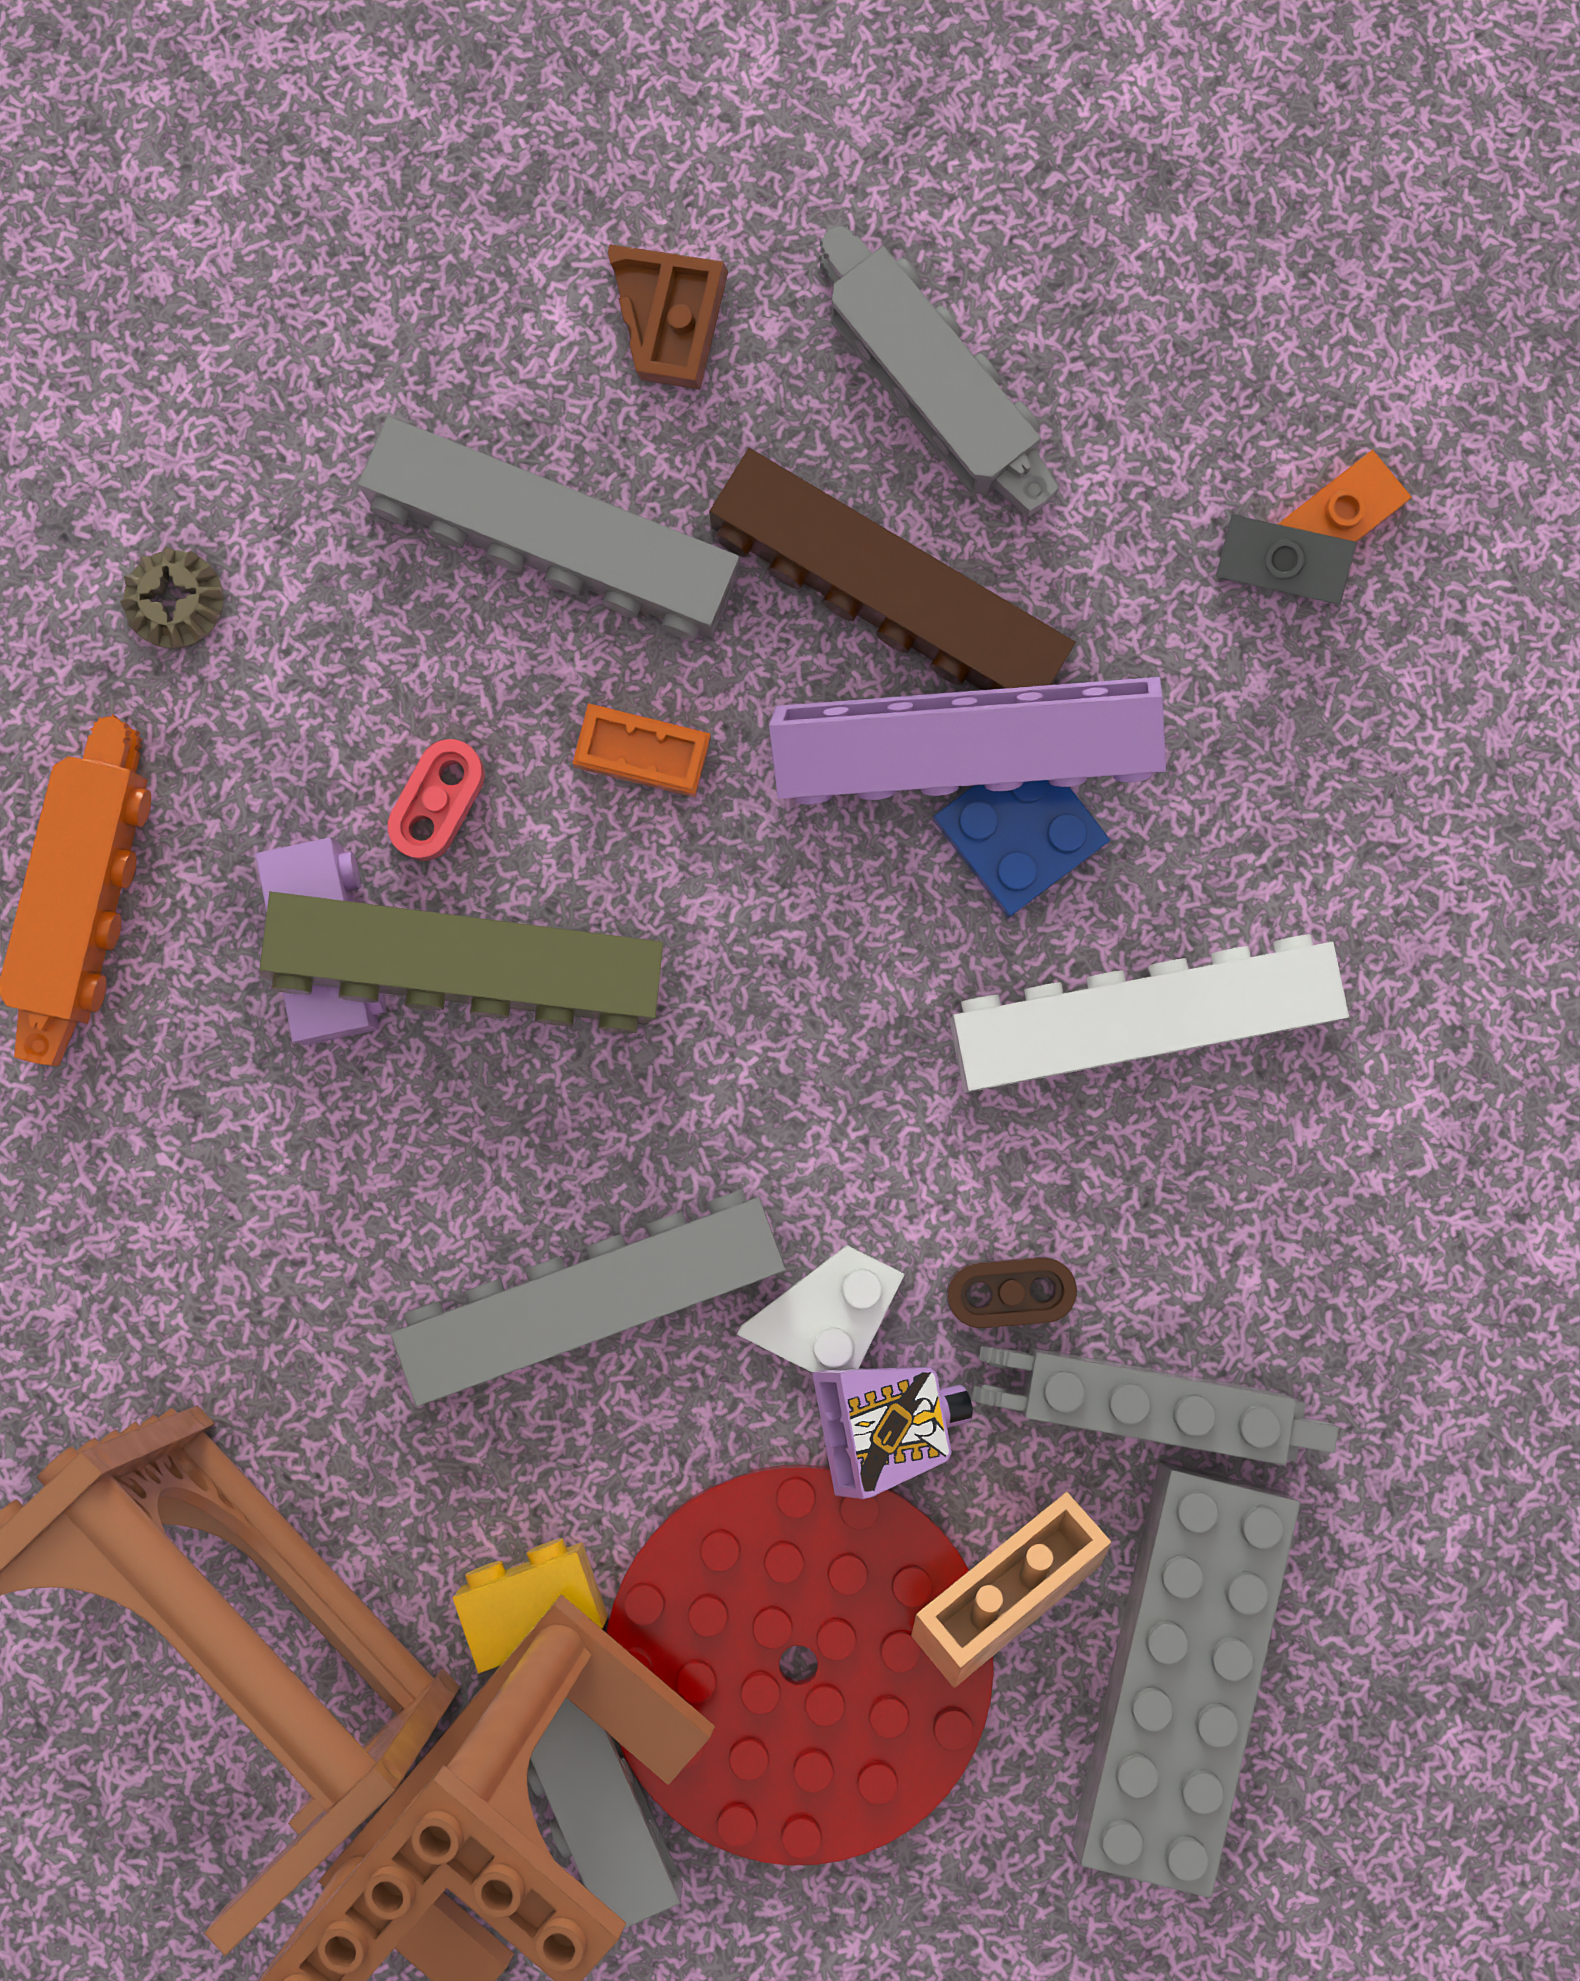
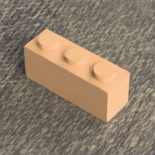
M1065 1492L919 1611L915 1617L911 1636L953 1688H955L1102 1565L1112 1542L1072 1496Z

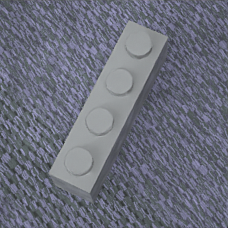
M565 1698L533 1750L529 1760L527 1778L537 1797L544 1794L547 1796L556 1817L550 1820V1829L561 1856L564 1859L570 1856L573 1857L582 1878L579 1882L626 1922L624 1927L626 1929L680 1904L683 1882L640 1782L625 1759L619 1743L569 1699Z

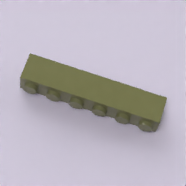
M269 891L259 974L260 979L272 980V990L289 994L310 995L312 994L313 985L339 988L338 997L349 1001L376 1003L378 1002L379 993L405 996V1006L416 1009L440 1011L444 1010L445 1001L471 1004L470 1014L482 1017L509 1018L510 1009L535 1012V1022L542 1024L572 1026L575 1016L599 1019L598 1029L603 1031L632 1034L637 1033L638 1024L646 1025L656 1018L663 942Z

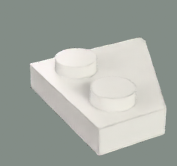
M846 1245L818 1268L782 1293L781 1296L741 1324L737 1335L810 1372L859 1369L905 1274Z

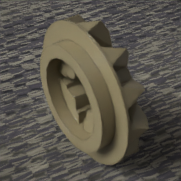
M164 547L162 552L152 556H140L139 565L131 574L124 576L126 586L124 597L120 600V603L125 611L129 626L141 638L153 645L174 649L195 644L212 631L220 618L224 601L220 579L214 569L191 550L186 552ZM168 575L173 579L174 585L180 591L191 594L186 595V598L176 601V611H173V620L162 603L150 600L155 599L156 595L165 593L166 583L169 582Z

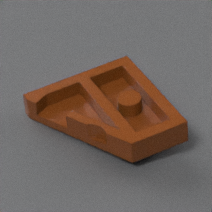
M610 244L608 257L614 269L620 294L618 299L622 316L628 327L629 345L635 370L640 379L700 390L728 276V270L724 261Z

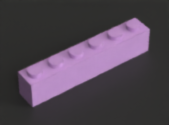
M1160 677L781 705L775 707L769 724L778 799L795 798L797 803L807 805L823 803L830 800L833 795L857 793L858 797L864 800H880L891 797L895 794V791L921 789V792L925 795L940 796L957 791L959 786L984 785L986 789L991 791H1008L1019 788L1023 782L1049 780L1051 785L1069 787L1086 782L1087 777L1113 776L1115 780L1121 782H1138L1150 778L1152 773L1166 772L1163 695Z

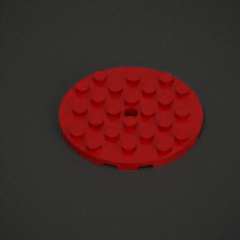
M780 1465L750 1471V1473L730 1478L706 1488L673 1511L651 1534L634 1557L613 1603L606 1633L710 1721L715 1728L710 1739L669 1785L619 1743L629 1766L651 1798L677 1823L717 1848L751 1860L788 1866L819 1865L860 1856L892 1842L915 1827L944 1800L963 1775L978 1746L991 1703L994 1676L993 1656L957 1687L953 1688L911 1636L916 1614L970 1571L957 1548L943 1530L924 1512L914 1506L903 1495L892 1489L866 1499L835 1496L830 1467ZM804 1646L815 1654L818 1665L811 1676L803 1680L793 1681L792 1678L783 1673L779 1661L782 1654L788 1648Z

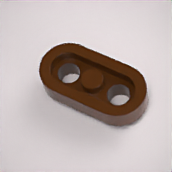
M1047 1257L974 1262L962 1266L952 1275L947 1286L946 1297L948 1306L954 1316L970 1327L992 1328L1040 1324L1060 1320L1070 1312L1076 1301L1077 1285L1072 1272L1063 1263ZM1039 1277H1047L1053 1284V1294L1045 1301H1036L1031 1295V1285ZM976 1282L985 1283L990 1290L988 1302L979 1307L972 1306L967 1300V1290Z

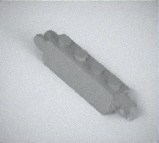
M840 224L832 228L827 227V232L820 239V253L822 255H819L820 269H823V274L828 275L827 280L833 286L831 324L969 493L987 495L993 489H996L1027 518L1035 514L1056 496L1059 487L1037 452L1041 437L1038 434L1040 426L1033 413L1020 401L1013 404L998 386L1001 380L995 367L983 354L978 353L974 356L960 339L962 333L954 317L941 305L934 308L920 291L923 286L918 274L905 259L899 258L896 261L884 245L871 253L858 236L853 235L854 231H850L848 226L843 227Z
M981 1346L979 1360L986 1362L987 1365L1004 1369L1008 1367L1026 1370L1022 1393L1008 1391L999 1386L984 1384L983 1386H974L972 1401L1018 1410L1028 1419L1286 1465L1287 1460L1296 1462L1299 1447L1335 1453L1339 1427L1329 1422L1304 1418L1306 1403L1297 1401L1283 1393L1038 1348H1030L1029 1353L992 1346Z

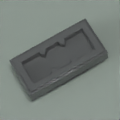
M1232 514L1216 577L1341 605L1357 542Z

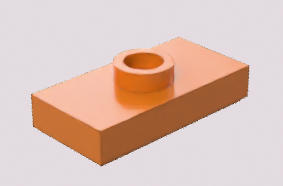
M1372 449L1280 521L1278 525L1358 542L1403 507L1412 496Z
M588 703L572 764L574 768L696 798L711 741V733Z

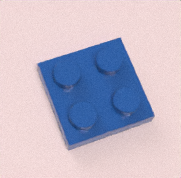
M1049 780L1023 782L1019 788L1008 791H991L986 789L984 785H974L932 818L1008 919L1111 841L1070 787L1054 786L1049 783Z

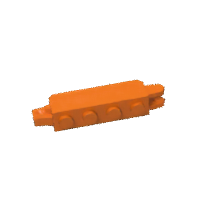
M114 714L103 718L98 717V721L93 722L94 726L90 728L92 734L88 735L83 759L67 756L52 767L0 976V997L6 1006L18 1009L14 1057L32 1063L60 1066L77 1022L88 1024L91 1012H97L103 1003L107 983L106 977L101 975L106 950H113L117 944L122 924L121 915L116 913L121 888L127 889L130 886L136 870V853L131 851L136 826L143 827L150 813L151 792L146 789L148 780L136 773L141 755L138 750L142 748L140 742L143 739L139 737L140 732L129 727L127 723L120 721Z

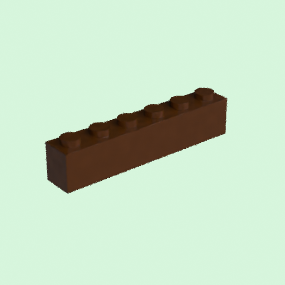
M751 448L747 449L709 510L711 528L717 531L714 537L723 547L741 557H747L749 552L754 553L771 564L768 568L769 572L784 584L795 589H800L803 583L824 595L822 603L830 611L848 621H854L859 616L878 627L877 637L885 644L902 653H908L913 648L933 660L930 668L936 674L955 685L961 686L965 680L981 690L1051 685L1076 641Z

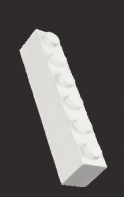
M1311 934L1274 941L1275 953L1251 957L1249 946L1212 953L1213 965L1188 969L1186 958L1149 965L1150 977L1126 981L1124 970L1087 977L1088 989L1063 993L1062 984L1058 982L1025 989L1026 1001L1001 1005L999 994L962 1001L963 1013L954 1014L949 1018L963 1092L983 1090L1349 1018L1334 943L1327 942L1313 945Z

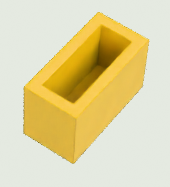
M563 1538L552 1540L527 1551L529 1562L505 1570L500 1560L465 1574L468 1584L461 1586L452 1599L478 1674L501 1666L560 1595H563L601 1629L604 1627L608 1614L583 1542L566 1548Z

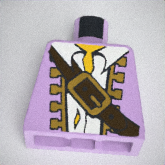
M933 1367L844 1369L812 1372L835 1496L858 1499L870 1498L947 1462L952 1453L947 1428L969 1423L972 1419V1403L967 1390L962 1385L940 1389L937 1373Z

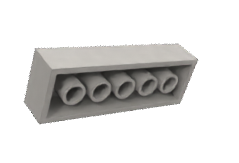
M1159 1461L1071 1842L1081 1866L1212 1899L1300 1506V1501L1286 1492Z

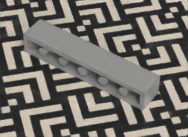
M388 415L358 482V486L366 499L372 503L370 510L387 521L398 525H405L407 519L410 518L430 526L428 534L442 543L456 548H463L465 541L487 549L486 557L504 568L520 572L523 564L546 573L544 580L559 590L578 595L582 587L604 596L603 605L619 614L637 618L639 611L662 619L660 625L662 629L688 641H695L698 634L713 640L741 573L740 556Z
M741 1189L708 1201L707 1205L711 1214L686 1223L684 1214L681 1211L646 1224L650 1237L626 1245L621 1233L586 1246L590 1259L565 1267L562 1256L526 1268L525 1271L529 1281L505 1290L502 1280L499 1278L464 1291L468 1304L444 1312L441 1302L437 1301L404 1313L407 1326L391 1332L390 1335L415 1406L427 1404L786 1271L760 1196L747 1201L744 1191Z

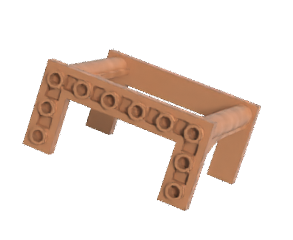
M197 1405L179 1413L171 1408L159 1418L156 1415L151 1416L141 1425L134 1422L121 1433L114 1430L100 1441L93 1438L78 1450L73 1446L69 1447L39 1473L37 1479L44 1487L27 1504L23 1506L16 1499L0 1510V1596L32 1588L75 1589L102 1596L132 1610L149 1622L166 1638L311 1795L288 1823L298 1836L221 1910L204 1934L226 1956L397 1789L459 1691L460 1686L444 1669L432 1677L212 1441L206 1432L215 1423ZM162 1524L202 1530L229 1542L245 1553L265 1572L396 1714L370 1740L361 1746L167 1537Z
M560 1595L404 1778L397 1789L387 1798L318 1881L324 1887V1890L258 1981H367L394 1948L431 1981H496L509 1965L514 1953L444 1893L446 1888L552 1980L582 1981L619 1940L626 1922L555 1862L533 1816L528 1795L527 1770L534 1748L564 1699L567 1698L669 1785L710 1739L715 1726L563 1595Z

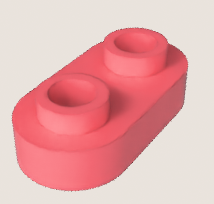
M445 739L429 746L421 756L388 819V834L391 842L408 858L417 861L433 860L444 854L452 844L484 783V766L472 747L459 740ZM452 764L462 766L464 776L458 784L447 785L443 782L442 774L446 767ZM429 819L434 824L433 834L426 840H416L412 833L413 826L419 820Z

